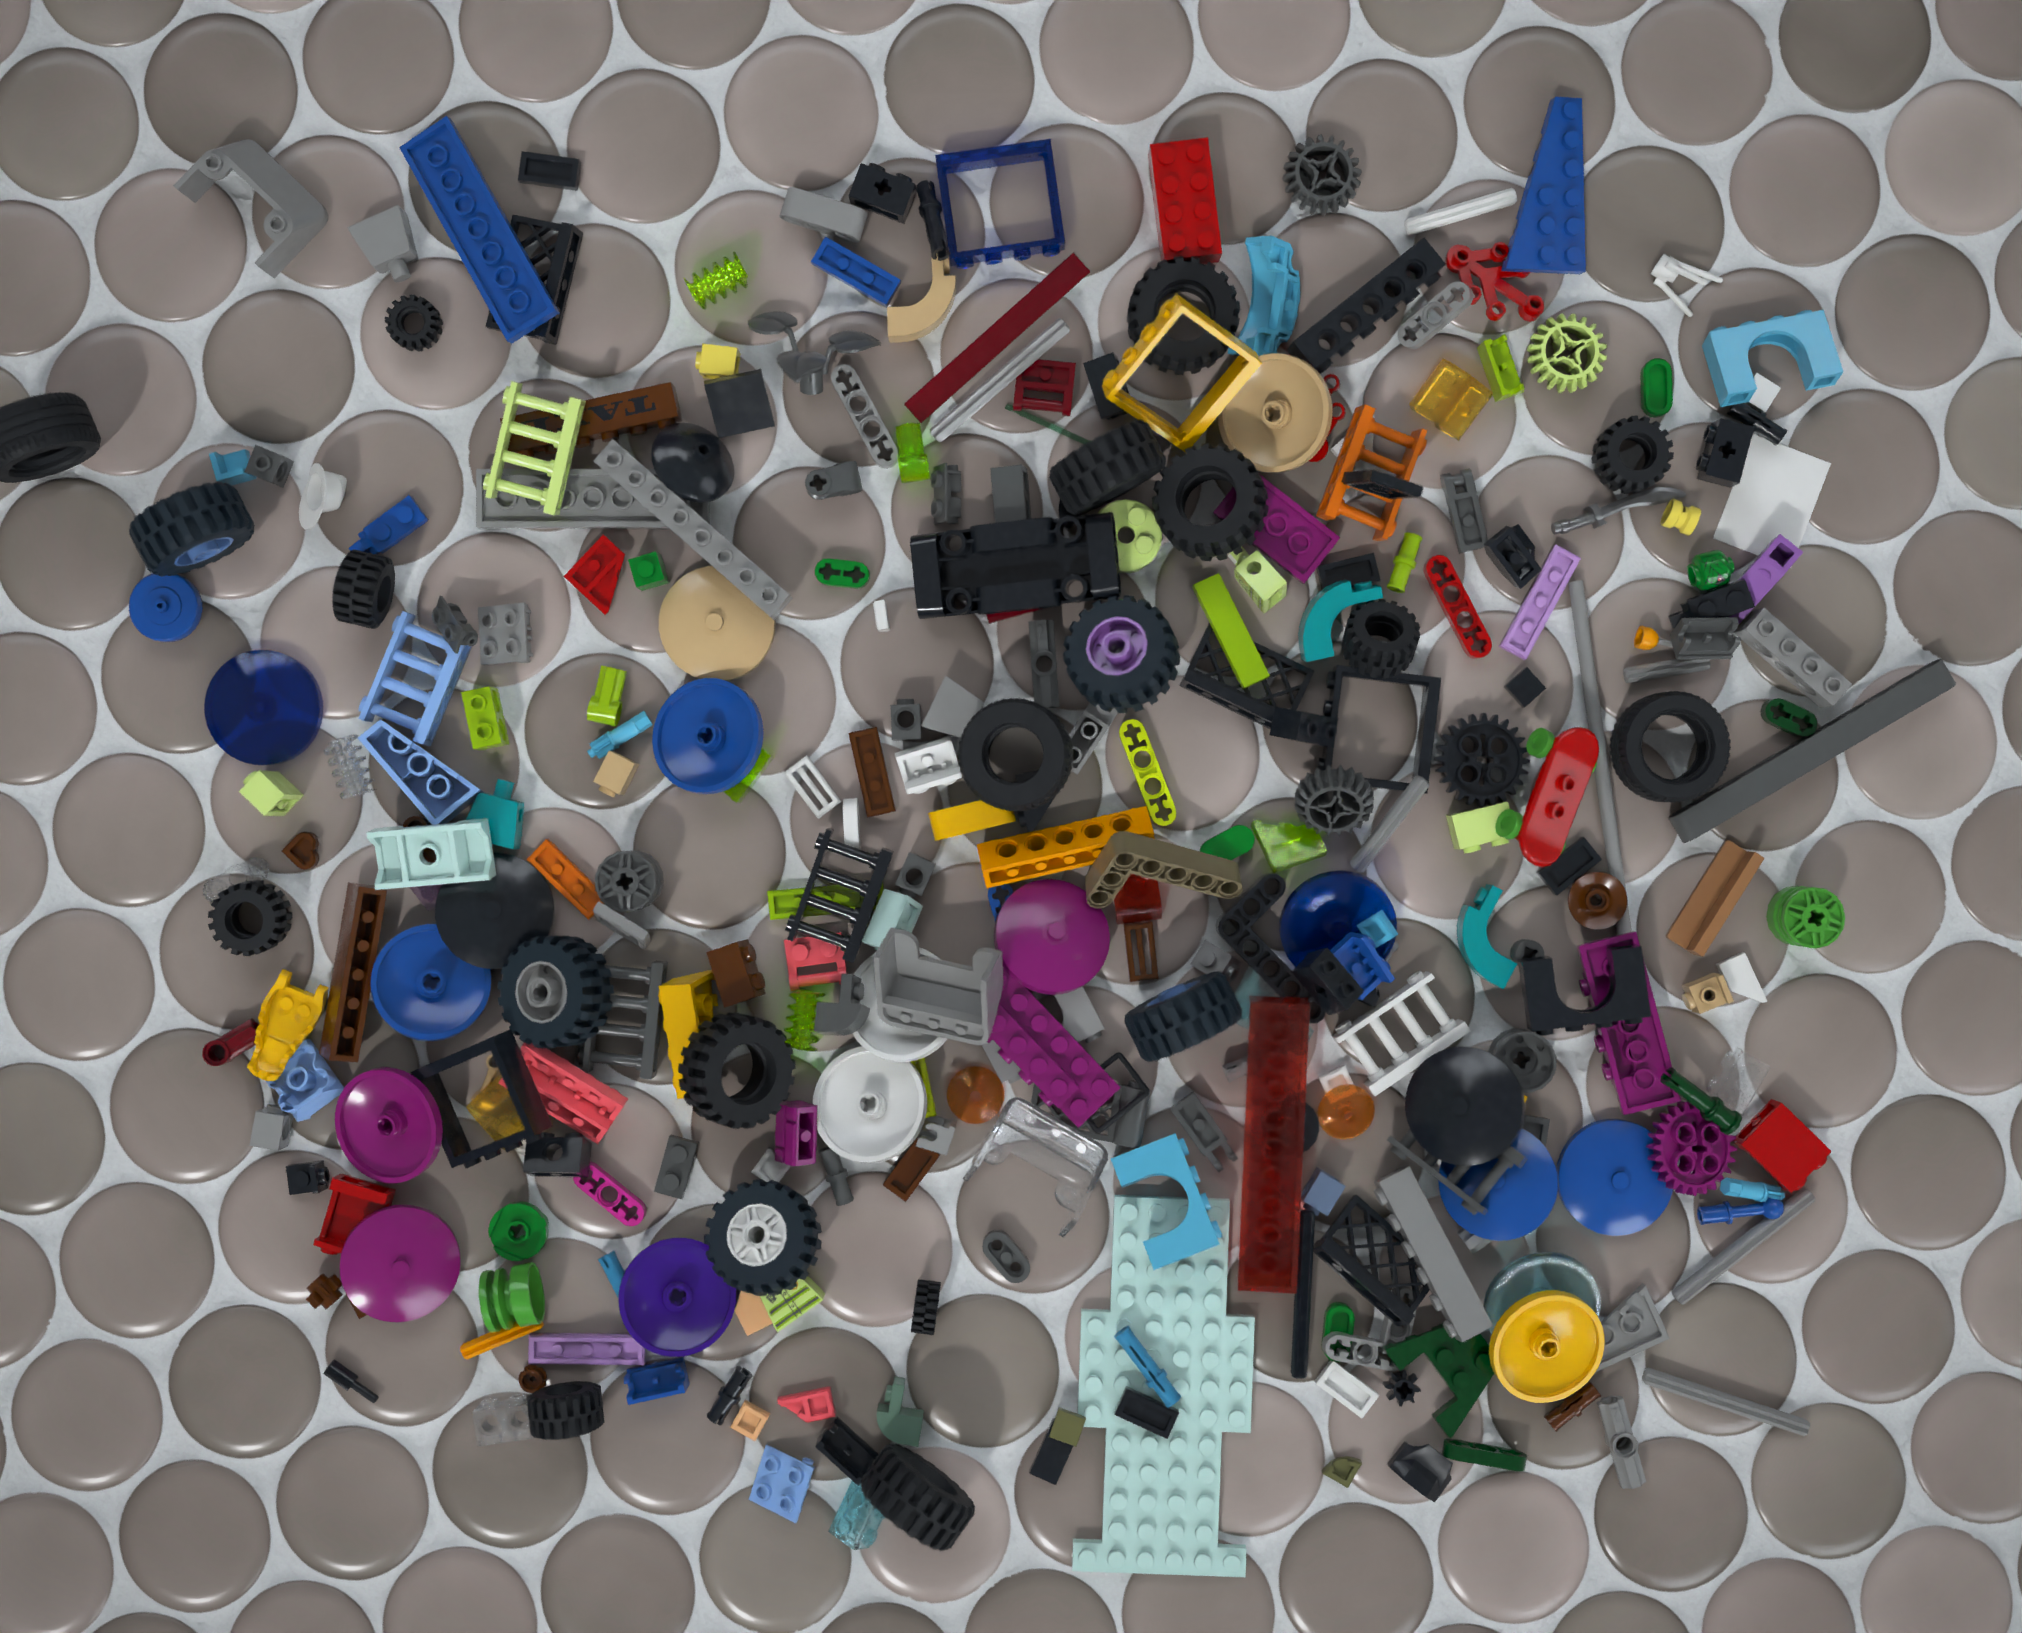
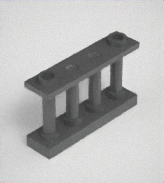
M656 960L647 969L605 965L606 968H610L613 978L642 980L646 984H650L649 995H645L644 998L619 995L610 996V1001H613L612 1007L641 1009L643 1013H647L646 1023L642 1024L641 1027L605 1023L604 1026H598L599 1032L597 1034L639 1038L640 1042H644L643 1052L638 1053V1056L595 1051L596 1034L594 1037L588 1038L585 1046L580 1048L578 1062L582 1064V1070L586 1073L593 1070L594 1063L636 1067V1070L640 1071V1078L653 1079L657 1072L663 1015L662 1005L658 998L659 986L666 982L668 962Z
M1410 1129L1400 1142L1392 1136H1389L1387 1139L1393 1145L1390 1149L1393 1153L1403 1160L1407 1156L1464 1199L1461 1205L1474 1215L1478 1211L1483 1215L1487 1214L1488 1210L1480 1205V1203L1508 1167L1512 1168L1514 1164L1521 1169L1528 1160L1510 1146L1508 1150L1497 1157L1499 1160L1473 1194L1469 1196L1456 1185L1471 1165H1456L1449 1176L1445 1178L1432 1168L1438 1161L1437 1158L1428 1153L1422 1160L1409 1150L1416 1141Z

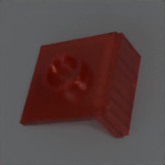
M1130 874L1114 898L1117 924L1162 919V904L1157 880Z

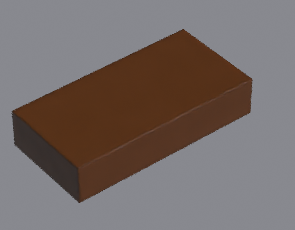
M918 1137L883 1183V1186L905 1202L940 1156V1153L917 1147Z

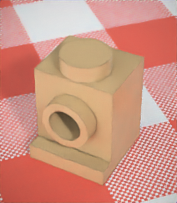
M1713 972L1682 985L1684 1004L1688 1010H1692L1694 1013L1701 1014L1723 1004L1734 1002L1723 974ZM1708 990L1711 998L1705 1000L1704 993Z

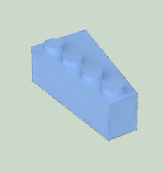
M381 719L358 737L360 742L432 825L447 824L473 803L479 792H483Z

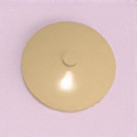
M1286 354L1260 355L1259 358L1262 364L1218 415V426L1223 442L1230 451L1237 449L1242 452L1246 459L1249 458L1254 464L1257 471L1270 473L1286 472L1308 462L1324 444L1332 423V400L1324 379L1306 361Z
M706 566L687 573L670 588L663 600L659 613V633L665 651L680 669L699 679L717 678L730 681L748 674L766 657L775 635V619L773 620L713 566Z

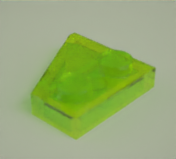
M1254 820L1251 823V828L1272 873L1306 863L1327 854V848L1320 834H1316L1314 827L1307 829L1306 825L1294 826L1291 823L1279 822L1278 825L1262 824V820Z

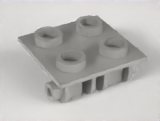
M515 603L478 607L481 665L511 662L530 663V657H533V653H531V642H528V640L532 639V636H527V631H532V627H527V625H530L531 610H528V604Z

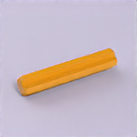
M515 1321L513 1327L509 1330L502 1328L498 1332H489L463 1343L460 1346V1351L464 1359H470L539 1330L544 1326V1322L521 1327Z

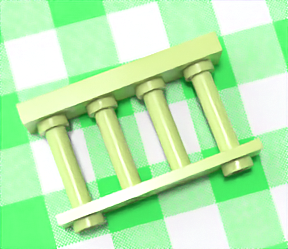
M511 381L510 387L506 386L502 402L506 404L491 473H486L483 482V490H487L485 497L490 499L497 498L498 491L540 501L541 505L544 506L543 513L554 516L560 515L586 401L569 397V402L557 403L521 393L523 384ZM518 404L560 415V418L564 420L562 431L558 430L555 433L514 422ZM511 433L554 444V448H558L555 460L551 459L549 462L508 451ZM505 462L547 473V476L551 477L549 488L540 490L502 480Z

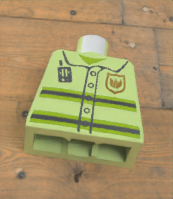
M1241 546L1243 552L1235 555L1232 551L1228 555L1230 560L1236 565L1234 568L1235 579L1263 614H1265L1286 597L1287 582L1259 551L1256 550L1249 555Z
M809 1276L805 1280L798 1279L796 1281L797 1286L790 1291L784 1289L782 1294L772 1296L766 1294L765 1296H760L777 1332L823 1301L824 1291Z

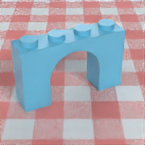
M1804 310L1788 317L1778 315L1767 321L1757 323L1755 321H1747L1732 328L1725 326L1717 327L1708 333L1702 344L1720 407L1749 402L1754 395L1757 387L1749 364L1748 351L1758 345L1772 344L1787 350L1798 364L1806 391L1833 386L1843 374V368L1824 310L1814 312L1812 310Z
M1176 1133L1111 1158L1122 1188L1152 1176H1167L1176 1180L1187 1194L1189 1205L1183 1222L1169 1232L1143 1241L1154 1271L1219 1245L1218 1238L1223 1237L1217 1221L1211 1222L1207 1211L1212 1208L1206 1193L1199 1194L1195 1183L1201 1182L1195 1166H1188L1185 1156L1190 1153L1184 1138L1178 1140Z

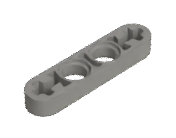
M847 364L838 365L831 373L834 388L874 462L881 468H892L899 460V453L893 439L856 371ZM841 372H844L846 375L852 374L849 381L853 391L847 394L846 397L843 396V393H848L843 382L837 383ZM857 396L863 397L867 402L865 409L860 412L854 411L850 407L851 400ZM872 421L879 424L880 432L877 436L869 437L864 433V427L868 422ZM884 436L888 439L882 441L887 451L893 450V453L890 455L891 460L888 462L884 458L878 459L881 451L877 444L873 448L870 445L879 442Z

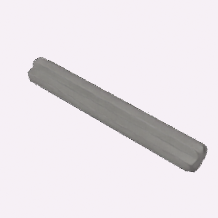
M1419 775L1413 778L1350 861L1351 867L1354 870L1363 873L1429 788V783L1425 778Z

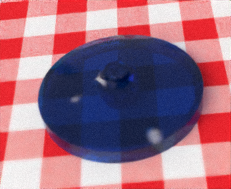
M253 650L231 658L218 669L206 691L204 714L211 736L219 747L231 757L253 765H276L294 759L313 742L322 723L323 698L315 677L300 661L281 652Z
M1337 870L1324 872L1301 883L1286 900L1279 920L1281 943L1288 959L1296 967L1310 952L1326 947L1331 950L1349 932L1362 934L1357 925L1381 910L1384 911L1397 931L1395 910L1385 891L1370 878L1351 871ZM1396 936L1375 948L1380 957L1386 959L1394 945Z

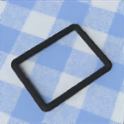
M1119 1052L1115 1053L1100 1066L1106 1069L1119 1058L1144 1092L1099 1128L1092 1118L1089 1117L1086 1121L1095 1133H1102L1150 1093L1144 1081L1124 1055Z

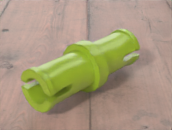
M1410 532L1404 533V539L1398 556H1395L1393 559V564L1395 565L1387 584L1389 590L1398 593L1405 592L1410 572L1415 569L1417 564L1415 558L1423 539L1421 536Z

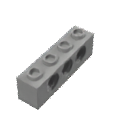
M1765 608L1752 611L1734 631V634L1741 637L1742 641L1820 708L1834 706L1852 685L1851 682Z

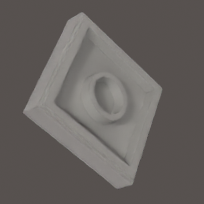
M597 902L593 908V913L598 922L640 948L646 949L651 941L647 930L605 904Z

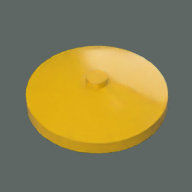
M1546 1290L1530 1294L1510 1306L1498 1320L1489 1344L1491 1367L1502 1385L1511 1394L1522 1400L1534 1403H1547L1564 1399L1581 1389L1598 1369L1605 1345L1603 1327L1598 1316L1590 1306L1571 1293L1559 1290Z

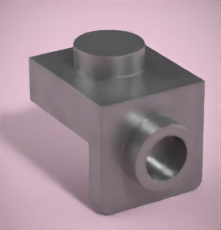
M1205 940L1190 964L1205 974L1220 971L1226 975L1230 983L1237 978L1242 962Z

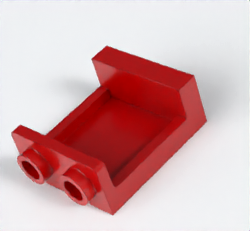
M1773 1099L1736 1135V1139L1733 1140L1740 1149L1745 1150L1778 1182L1782 1189L1790 1193L1802 1188L1807 1182V1177L1813 1170L1821 1168L1826 1163L1827 1156L1832 1152L1783 1103Z
M342 1173L333 1177L329 1189L333 1190L321 1233L314 1240L313 1245L320 1247L321 1251L326 1254L337 1255L341 1253L348 1235L362 1219L374 1211L392 1205L396 1189Z

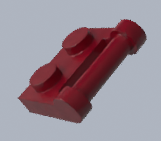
M1037 359L1016 377L1013 411L1031 409L1060 412L1062 416H1071L1076 363ZM1024 389L1064 393L1063 401L1027 398L1023 397Z

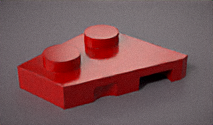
M603 534L563 577L606 615L611 606L625 554Z

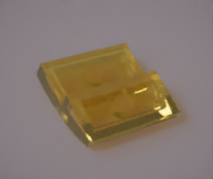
M1442 358L1411 400L1409 407L1434 422L1436 428L1459 441L1490 400L1493 392L1470 374Z
M501 1074L466 1105L467 1110L494 1141L524 1130L507 1088L498 1084L502 1078Z

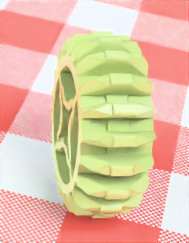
M1559 314L1556 320L1550 317L1546 320V325L1540 324L1537 327L1538 333H1534L1530 337L1534 344H1530L1527 347V351L1534 354L1527 358V362L1535 363L1536 365L1530 370L1531 373L1535 374L1539 371L1541 374L1537 379V383H1541L1546 379L1548 381L1547 389L1551 390L1557 384L1558 393L1564 392L1566 387L1570 393L1576 391L1577 386L1580 389H1584L1588 386L1587 381L1594 382L1597 379L1595 373L1603 371V366L1600 363L1604 362L1607 358L1606 355L1599 353L1607 348V344L1598 343V340L1603 337V333L1596 335L1593 333L1596 324L1593 323L1587 327L1585 325L1587 317H1582L1577 322L1576 314H1571L1568 319H1566L1564 314ZM1563 332L1574 334L1580 340L1573 341L1568 337L1567 333L1563 334ZM1551 336L1554 341L1552 343L1554 353L1551 357L1547 358L1546 344ZM1567 349L1569 351L1576 349L1573 353H1571L1570 356L1568 355L1567 357H1564L1563 355L1562 357L1557 358L1563 351L1565 352ZM1586 349L1587 363L1584 370H1582L1580 366L1582 364L1580 352ZM1553 366H1561L1565 369L1566 373L1570 372L1571 375L1562 374L1556 371Z

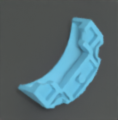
M1274 236L1246 237L1245 244L1252 269V297L1247 320L1238 339L1256 351L1258 356L1277 353V349L1282 342H1288L1297 320L1298 305L1300 303L1299 270H1294L1292 267L1291 259L1294 251L1290 243ZM1230 347L1228 348L1227 354L1240 355Z

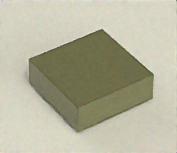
M1059 1407L1049 1437L1077 1447L1086 1417Z

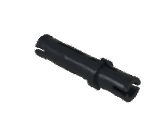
M924 180L916 186L920 200L919 213L925 222L931 256L934 260L942 261L950 255L940 215L942 207L936 198L934 183L930 181L928 185V180Z

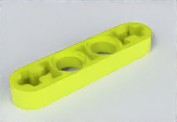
M1127 720L1119 728L1121 743L1147 806L1150 818L1157 825L1167 826L1173 823L1176 818L1175 805L1145 727L1138 720ZM1129 724L1133 728L1138 727L1140 729V732L1136 734L1138 743L1144 740L1146 746L1137 747L1131 752L1128 745H1134L1132 738L1124 736V732L1128 730L1127 725ZM1146 751L1150 755L1151 760L1147 767L1141 768L1135 764L1134 756L1137 752ZM1156 778L1159 780L1161 789L1157 794L1151 795L1146 792L1144 785L1147 779ZM1163 794L1166 795L1167 800H1161L1164 808H1170L1171 813L1167 815V821H1163L1162 818H1156L1155 813L1159 811L1158 805L1154 803L1151 806L1149 799L1159 798Z

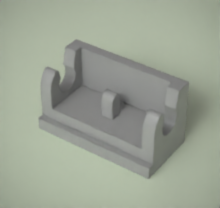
M939 1116L927 1118L928 1121L936 1123L925 1125L929 1130L920 1131L916 1146L947 1155L957 1119L951 1117V1120Z

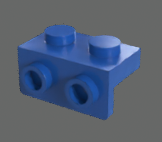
M1349 932L1330 951L1364 990L1358 998L1363 1000L1381 982L1391 983L1395 978L1390 972L1391 967L1389 963L1380 957L1375 950V942L1366 934Z

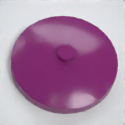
M1043 879L1020 887L1005 901L995 921L994 944L996 950L1002 951L1003 967L1014 980L1032 991L1057 995L1075 991L1086 985L1096 976L1108 955L1110 933L1102 909L1093 908L1087 903L1086 891L1066 881Z
M392 1067L371 1069L353 1078L344 1087L337 1101L335 1129L339 1144L351 1164L367 1177L383 1183L405 1182L423 1173L436 1159L443 1135L441 1114L434 1097L427 1087L410 1073Z
M414 1205L388 1206L366 1216L348 1235L340 1257V1279L350 1301L366 1315L386 1322L412 1321L433 1312L451 1294L460 1272L459 1245L451 1228L435 1213Z

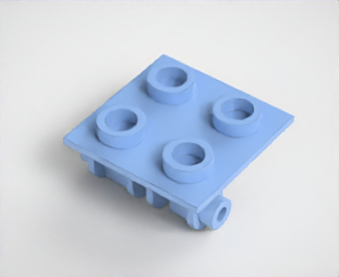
M767 1444L749 1500L797 1523L805 1496L807 1495V1489L810 1485L811 1476L815 1469L813 1466L814 1461L810 1458H803L800 1461Z

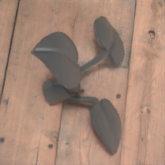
M773 311L757 315L748 320L749 328L756 333L773 335L784 331L788 334L793 351L779 354L777 356V363L782 371L795 383L798 384L800 382V391L807 395H816L823 392V375L828 374V364L834 351L837 350L839 353H855L878 345L881 346L879 340L866 333L847 330L835 333L829 337L831 345L828 346L825 356L818 352H800L793 330L790 328L798 324L796 317L786 312Z

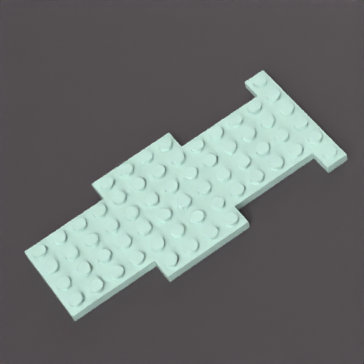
M1114 1195L1110 1310L1081 1309L1077 1414L1086 1417L1084 1427L1106 1428L1102 1539L1073 1538L1072 1571L1246 1577V1545L1218 1544L1222 1432L1251 1433L1255 1327L1254 1315L1226 1314L1229 1199L1208 1198L1212 1209L1208 1210L1207 1214L1211 1222L1217 1221L1223 1236L1218 1238V1246L1154 1271L1143 1241L1178 1227L1186 1217L1189 1205L1188 1197ZM1125 1326L1130 1327L1158 1367L1166 1371L1167 1379L1181 1395L1180 1400L1171 1406L1179 1410V1415L1168 1439L1114 1415V1411L1126 1386L1163 1402L1153 1387L1149 1388L1145 1383L1147 1379L1114 1338V1335Z

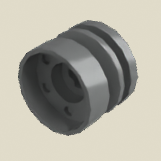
M639 850L619 851L606 857L599 865L595 875V889L600 900L609 908L619 912H633L652 905L660 896L664 886L663 871L658 861L650 854ZM625 873L627 877L633 878V883L629 884V888L627 885L622 886L621 880L625 879Z
M1512 1028L1501 1032L1489 1047L1488 1052L1500 1058L1512 1069L1520 1082L1523 1093H1532L1544 1088L1554 1076L1557 1057L1553 1046L1544 1037L1526 1029ZM1517 1052L1526 1056V1060L1521 1061V1066L1513 1062V1058L1518 1057Z

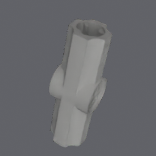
M1604 1397L1597 1402L1605 1431V1443L1610 1449L1619 1485L1622 1489L1641 1487L1643 1483H1646V1479L1638 1454V1441L1633 1436L1623 1397ZM1627 1437L1626 1443L1623 1446L1616 1447L1619 1438Z

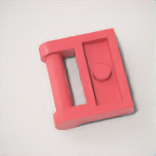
M810 936L795 938L794 941L784 940L791 991H798L800 987L839 982L841 985L842 974H848L846 960L843 959L845 952L840 950L841 947ZM837 963V971L801 976L798 974V967Z

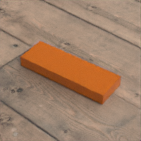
M546 839L526 859L588 920L594 916L593 908L597 902L603 903L596 892L595 883L550 839Z

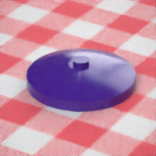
M668 1238L649 1245L629 1263L619 1287V1311L627 1331L642 1347L662 1356H688L712 1345L728 1327L735 1310L736 1288L723 1282V1278L716 1275L712 1267L714 1264L708 1261L705 1253L707 1250H710L708 1245L690 1238Z

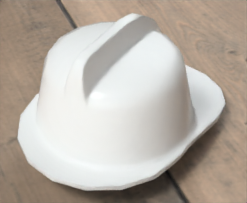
M315 463L311 467L309 479L300 500L299 521L305 530H311L317 524L321 513L337 510L341 506L345 495L346 478L343 475L324 471L319 463Z

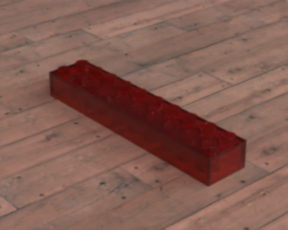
M1249 996L1237 1257L1238 1291L1297 1294L1310 1003L1308 998Z

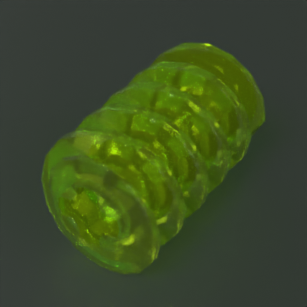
M735 251L733 252V262L726 256L722 257L723 267L715 261L712 262V273L706 267L702 268V278L695 272L691 273L693 283L683 278L695 302L702 309H707L706 299H709L714 305L717 303V293L726 299L727 288L736 294L738 292V282L744 288L748 287V276Z
M798 989L796 992L788 993V997L796 1000V1003L787 1005L788 1009L794 1011V1015L785 1016V1020L793 1023V1025L784 1028L783 1031L791 1035V1038H787L785 1042L790 1043L793 1049L818 1051L817 1048L810 1044L819 1042V1037L812 1034V1032H815V1023L813 1021H815L817 1002H821L817 998L825 996L824 992Z

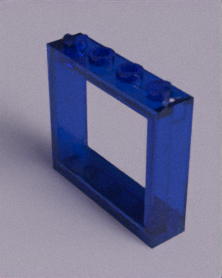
M1051 139L935 155L951 266H957L958 269L973 267L974 263L978 262L994 265L1003 262L1002 259L1014 257V260L1022 261L1030 259L1031 255L1043 253V256L1050 257L1058 255L1060 251L1065 250V237ZM1043 160L1054 238L957 252L947 174Z

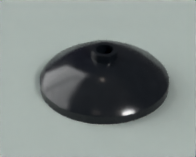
M674 423L662 429L654 439L651 448V459L654 469L664 485L676 495L689 501L706 503L721 498L731 487L734 479L733 460L723 442L709 430L692 423Z

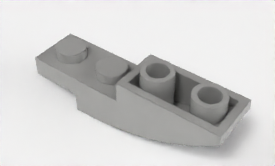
M1089 703L1069 734L1073 746V766L1071 771L1078 775L1118 713L1115 708L1111 712L1102 710L1099 705L1094 706Z

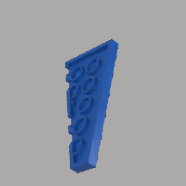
M1554 97L1550 100L1541 130L1542 138L1539 148L1534 154V166L1526 182L1516 217L1518 221L1514 235L1510 238L1508 245L1510 249L1507 259L1503 262L1501 271L1582 274L1586 272L1582 98Z

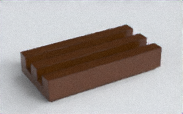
M1153 922L1123 924L1129 981L1159 979ZM1142 928H1147L1152 974H1146ZM1133 929L1136 931L1140 975H1135L1130 930Z

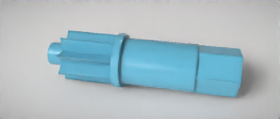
M642 711L617 728L607 731L606 734L589 743L591 749L587 752L591 758L597 755L601 759L607 755L608 751L620 748V745L648 729L653 723L647 713Z
M1727 1177L1720 1184V1191L1728 1196L1753 1199L1756 1202H1766L1768 1198L1777 1200L1785 1198V1193L1777 1185Z

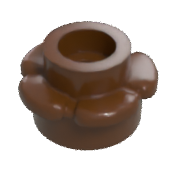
M534 1364L527 1365L518 1377L521 1388L527 1393H533L544 1388L547 1384L545 1381L547 1373L542 1367L538 1368ZM531 1376H534L536 1380L532 1381Z

